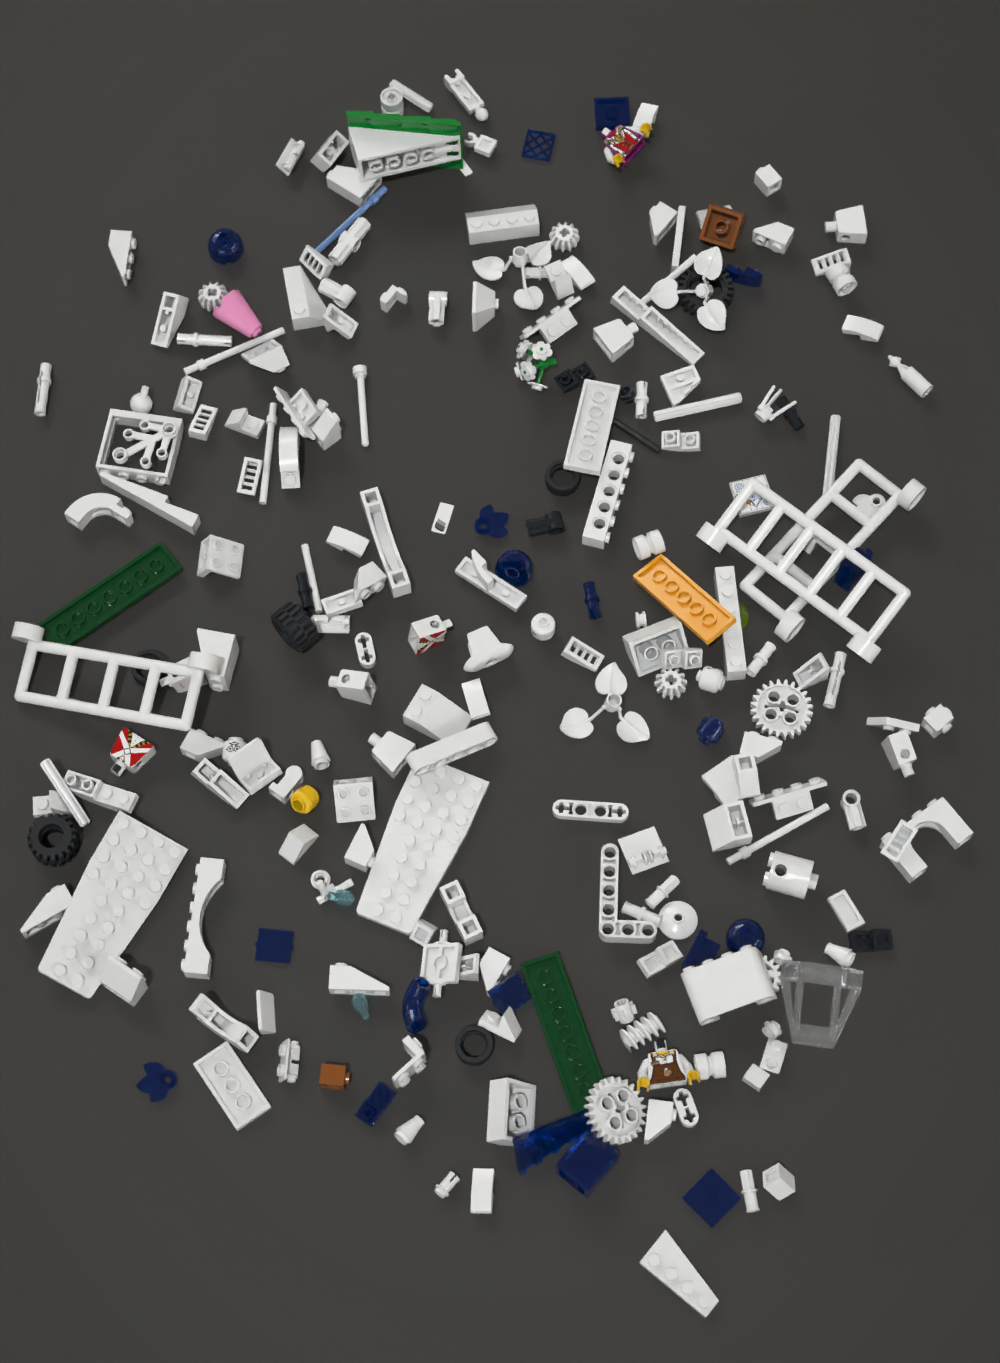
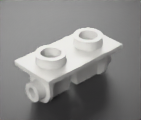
M291 138L278 159L276 166L287 176H289L304 151L305 142L302 140L296 142Z
M312 615L311 621L314 623L318 633L349 634L350 616L336 615L330 618L326 615Z
M288 1038L279 1046L278 1054L281 1056L280 1064L277 1067L279 1083L286 1079L289 1083H295L296 1079H298L299 1064L292 1063V1060L299 1061L301 1046L298 1041H291L290 1044V1039Z

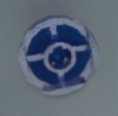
M221 228L211 234L208 240V252L211 259L221 265H226L229 262L235 263L243 254V242L239 234L234 230Z
M512 549L500 555L494 570L499 578L508 581L514 587L526 585L527 581L530 580L533 573V563L525 552Z
M739 919L732 923L726 932V947L729 952L735 953L740 951V948L745 945H752V947H757L762 952L765 945L764 930L754 920Z

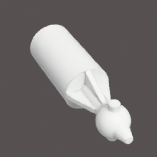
M888 356L890 360L889 366L897 367L901 379L921 398L930 393L933 385L912 366L908 367L901 364L900 357Z

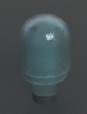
M337 890L336 893H328V900H334L336 904L341 906H351L355 902V895L348 890Z
M362 993L353 995L351 1004L357 1014H361L364 1021L370 1018L368 1012L370 1005L366 996Z

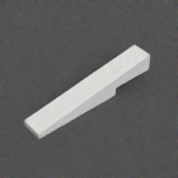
M625 286L612 296L610 303L688 364H695L705 354L654 307L651 306L649 308Z
M100 472L99 476L104 485L193 535L196 534L201 524L198 514L171 505L167 495L111 474Z

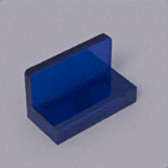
M700 930L682 964L681 970L689 966H700L703 961L708 959L714 960L720 945L708 939V933Z

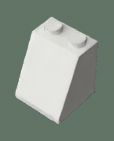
M198 628L197 635L201 652L221 658L218 674H206L209 686L218 692L223 690L229 691L239 653L236 636L234 634Z

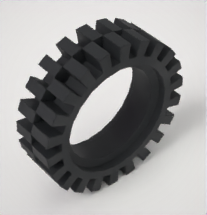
M694 265L691 266V271L686 269L685 274L682 273L678 282V290H689L692 283L702 279L703 275L696 273ZM722 268L720 276L712 281H715L720 286L722 294L717 300L723 302L727 311L728 305L730 306L732 302L734 284H732V278H729V273L726 272L724 274V269ZM677 293L678 301H680L679 305L681 307L684 306L686 313L690 311L689 315L692 317L695 313L697 314V310L700 307L704 306L703 303L694 300L690 293Z

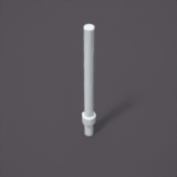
M283 327L205 360L203 358L197 360L195 364L183 368L186 375L197 370L202 371L211 364L283 335L285 331Z
M274 402L270 403L269 415H267L266 419L268 426L259 503L262 505L267 504L274 430L278 419L276 416L277 403Z
M824 803L753 844L741 847L737 853L726 858L728 865L740 859L744 860L750 857L751 853L828 811L830 809L828 804Z

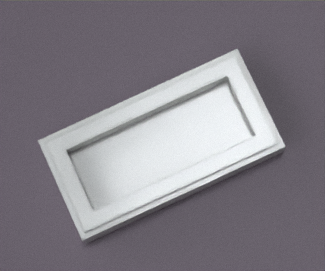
M845 889L827 898L829 905L847 934L865 925V921Z

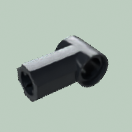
M551 511L543 517L526 520L529 537L545 533L557 535L565 530L560 511Z

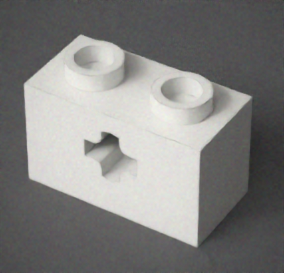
M336 130L328 137L310 162L324 173L345 149L349 141Z

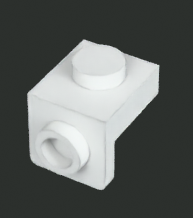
M392 285L380 297L381 310L387 313L397 300L406 305L408 302L406 291L401 287L397 288Z
M768 1038L760 1068L779 1074L788 1044Z

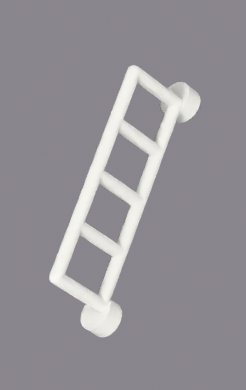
M856 459L805 514L815 520L831 502L863 526L847 543L851 548L857 550L898 505L906 511H910L923 497L927 488L914 478L901 490L865 461ZM859 472L891 496L872 518L839 494ZM796 523L765 557L778 565L784 557L782 554L805 528ZM815 535L812 537L817 544L831 555L833 554L835 549ZM846 557L842 559V561L839 563V565L836 567V569L833 571V573L830 575V577L827 579L824 585L841 568L843 562L846 560ZM794 563L787 570L789 575L805 587H808L813 580ZM756 565L740 582L739 587L780 621L774 633L787 643L804 625L806 619L798 613L808 602L798 596L786 610L781 608L754 586L766 572Z
M15 622L11 638L27 643L14 695L16 701L181 731H189L191 729L204 674L217 675L221 658L191 651L188 664L183 665L42 640L44 628L25 622ZM37 651L67 656L57 697L27 692ZM78 658L108 663L98 704L68 699ZM119 665L149 670L139 711L109 706ZM161 673L191 678L181 719L151 713Z

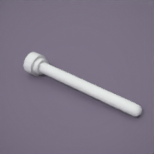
M355 365L352 370L353 376L357 380L362 446L367 447L369 445L364 384V379L367 376V367L365 365Z

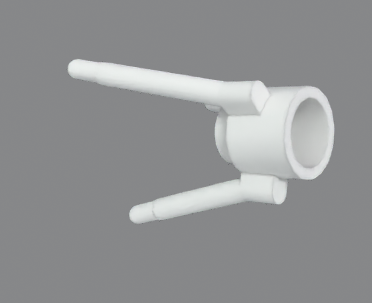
M773 385L762 403L757 407L758 410L754 415L762 423H765L767 420L772 422L775 417L791 408L797 401L791 402L772 414L773 409L770 406L782 392V389H779L766 404L776 387Z

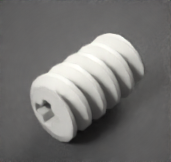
M651 1012L647 1013V1018L644 1016L640 1017V1022L635 1020L633 1026L627 1025V1031L624 1029L619 1031L621 1040L630 1053H632L631 1046L636 1050L639 1049L638 1042L643 1046L645 1045L644 1038L651 1042V1034L659 1037V1029L663 1033L666 1032L658 1016Z

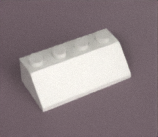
M535 204L465 213L470 245L540 236V223Z

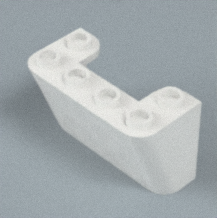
M745 945L740 948V951L735 953H724L721 955V958L716 960H705L700 966L686 967L683 969V973L680 974L701 1026L720 1020V1014L756 1002L758 1005L777 999L762 953L757 947H752V945Z

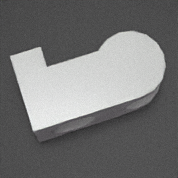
M294 765L288 767L282 780L278 784L272 782L268 787L270 794L286 804L291 795L303 782L302 769Z

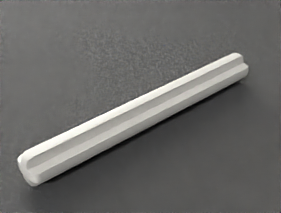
M738 392L653 412V417L658 422L739 404L742 402V396Z
M835 414L831 415L823 494L834 483L841 420L840 415Z

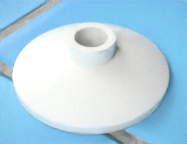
M672 901L660 910L659 915H662L663 919L659 928L665 936L675 940H682L691 936L696 930L698 917L693 907L688 903ZM679 915L682 917V920L676 921L674 917Z

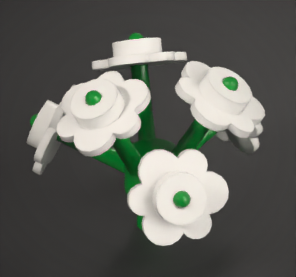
M524 340L523 343L520 342L516 349V352H518L516 357L522 358L525 361L521 362V364L517 361V367H514V374H516L517 378L520 377L522 381H529L535 379L536 369H540L537 382H527V384L532 385L531 388L535 391L547 389L548 387L540 384L544 369H547L548 366L556 365V358H548L553 354L550 344H545L542 341L533 344L529 343L528 340ZM533 358L536 360L534 365L530 362Z

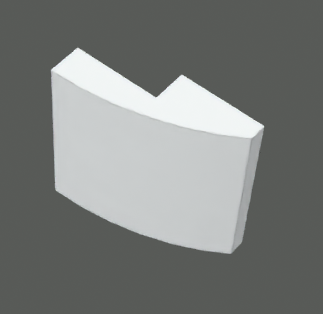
M733 755L701 776L704 783L714 792L715 798L722 805L741 800L732 767Z

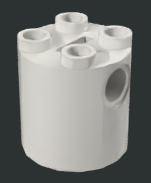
M775 851V853H770L767 866L771 867L770 872H765L762 885L766 886L765 889L804 899L807 888L815 890L819 875L812 873L814 861ZM782 869L785 875L779 876L775 873V870Z

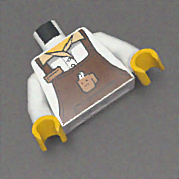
M666 1040L654 1042L655 1052L648 1053V1057L642 1061L637 1073L638 1092H640L641 1087H645L647 1092H649V1090L686 1085L687 1078L689 1085H692V1080L694 1079L700 1083L699 1072L694 1070L692 1064L683 1054H678L677 1049L667 1050Z

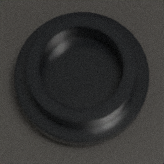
M629 385L623 386L619 391L620 400L624 403L631 402L637 394L636 389Z

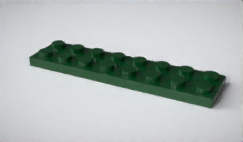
M160 541L38 623L37 626L45 629L43 637L46 641L73 646L183 571L182 567Z
M557 951L521 963L520 967L574 1117L589 1112V1109L584 1107V1105L589 1104L585 1097L591 1095L589 1089L594 1088L593 1084L600 1082L604 1078L559 952Z

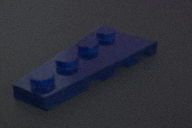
M587 1109L512 1138L518 1173L522 1176L530 1166L534 1164L537 1166L542 1163L544 1157L551 1153L553 1155L561 1151V1147L566 1143L571 1144L589 1133L592 1129V1124H587L590 1117L584 1116L589 1111Z

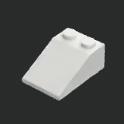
M424 684L420 686L403 714L404 724L436 741L466 730L472 721L470 714Z

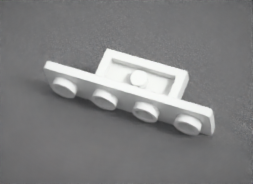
M571 296L567 298L562 307L556 306L550 311L551 314L546 317L544 315L536 320L537 324L532 327L530 325L522 330L523 334L519 338L521 340L526 339L539 330L546 343H552L578 324L568 308L580 301L581 297L574 298Z
M275 386L273 389L277 394L276 398L283 403V409L292 417L290 420L299 428V434L304 438L308 437L314 440L316 436L309 426L321 412L308 392L301 388L290 398L286 391Z
M814 777L809 779L807 783H794L790 785V788L784 790L783 788H777L772 790L770 794L760 793V796L749 799V804L756 807L771 802L776 820L814 809L810 790L827 786V781L820 779V777Z

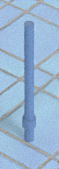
M382 186L376 193H372L367 198V201L315 250L321 254L358 217L371 206H375L379 199L388 191L387 188Z

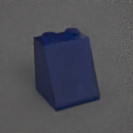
M586 1131L556 1163L555 1173L587 1199L619 1161L618 1151L611 1145H604L601 1142V1137L597 1138L595 1132L590 1133L589 1131Z

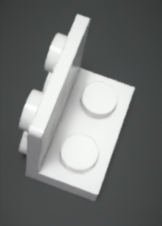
M210 534L201 542L197 576L204 578L209 573L214 572L239 579L241 576L244 545Z
M372 777L333 781L337 823L376 819Z

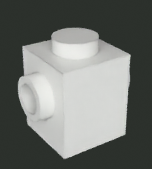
M939 704L936 708L931 707L925 713L926 716L921 723V726L933 738H936L941 732L945 734L951 729L954 717L948 708Z

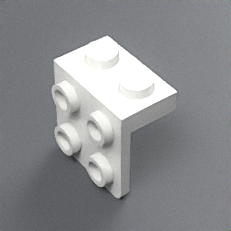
M258 737L230 755L227 759L240 784L250 795H253L283 774L280 767L271 759L262 740Z
M409 1035L402 1042L404 1050L412 1059L392 1077L393 1084L397 1089L400 1086L402 1088L411 1081L410 1077L415 1072L418 1074L426 1067L425 1063L427 1060L422 1044L415 1037L411 1039Z

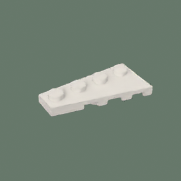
M665 1229L639 1264L706 1318L719 1300Z

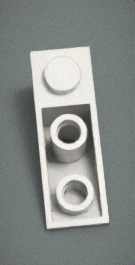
M111 230L108 246L123 284L127 286L128 279L131 280L132 277L130 266L134 263L133 249H136L137 240L133 237L132 231Z

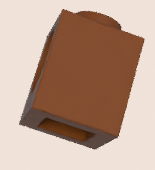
M322 1063L319 1079L320 1088L345 1090V1086L350 1083V1072H347V1067Z

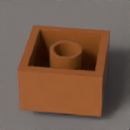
M714 203L709 204L699 239L732 250L736 249L746 213Z

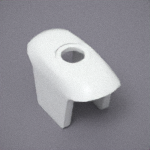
M488 626L467 634L468 649L471 657L465 663L463 669L466 672H477L507 659L512 654L514 646L508 643H500Z

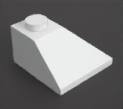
M473 281L472 326L473 332H476L495 317V309H499V299L495 298V291L477 281Z
M274 339L240 354L248 363L271 372H282L286 369V366L290 365L282 345Z

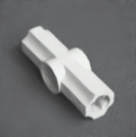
M358 217L350 229L343 231L340 235L338 244L328 255L329 260L336 266H341L352 252L355 253L359 249L363 237L371 228V224L367 219Z

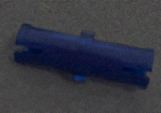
M587 581V585L583 583L586 597L584 602L588 607L589 619L596 620L597 617H601L598 604L600 600L596 594L595 582Z

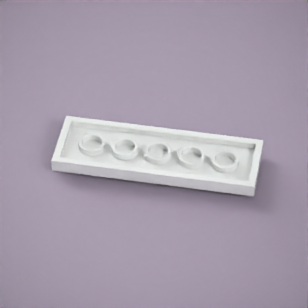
M590 379L584 380L563 469L600 476L621 385Z

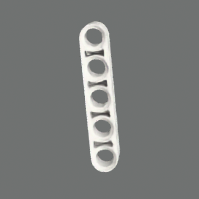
M483 722L409 753L406 756V761L414 775L419 776L489 747L498 740V737L489 722Z

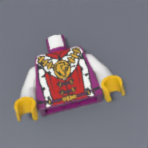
M646 122L640 127L618 125L614 131L607 127L604 128L601 132V137L605 139L604 154L607 162L614 164L617 168L620 166L624 168L644 146V137L642 135L649 136L648 131L653 130L650 124Z

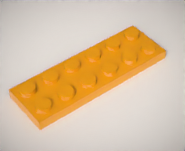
M662 553L633 575V579L707 645L736 623V618Z

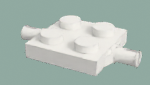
M445 929L440 930L439 941L433 944H424L419 983L422 985H434L432 996L435 998L441 997L442 986L458 984L463 945L459 942H447L449 931Z

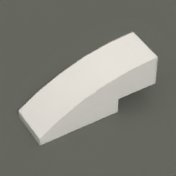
M206 758L190 773L205 787L235 809H238L250 795L224 771L219 770Z

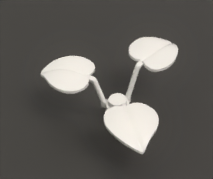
M543 241L529 245L526 248L522 246L515 247L513 249V256H509L505 267L503 260L495 256L473 261V267L480 277L485 280L494 281L500 279L502 272H505L511 262H513L516 267L521 268L524 288L515 292V304L523 309H538L543 303V293L536 286L527 288L524 266L529 262L537 267L547 265L552 257L550 241Z
M719 247L702 251L696 256L694 269L697 274L703 275L704 283L697 285L695 290H677L678 284L676 280L664 278L653 285L649 294L650 298L659 307L670 309L679 300L677 293H696L698 297L705 298L703 301L704 306L697 310V318L700 324L710 330H725L726 307L720 300H709L714 290L709 281L706 280V277L709 280H715L722 272L723 260Z
M616 662L604 667L595 680L597 692L602 695L608 694L604 705L590 718H588V714L584 709L572 708L565 713L559 727L569 737L576 739L588 737L594 729L590 721L606 709L609 712H618V717L621 721L617 724L616 731L623 741L636 743L647 741L650 738L648 726L638 713L629 711L625 714L624 718L622 717V708L620 707L622 698L620 695L626 691L627 681Z

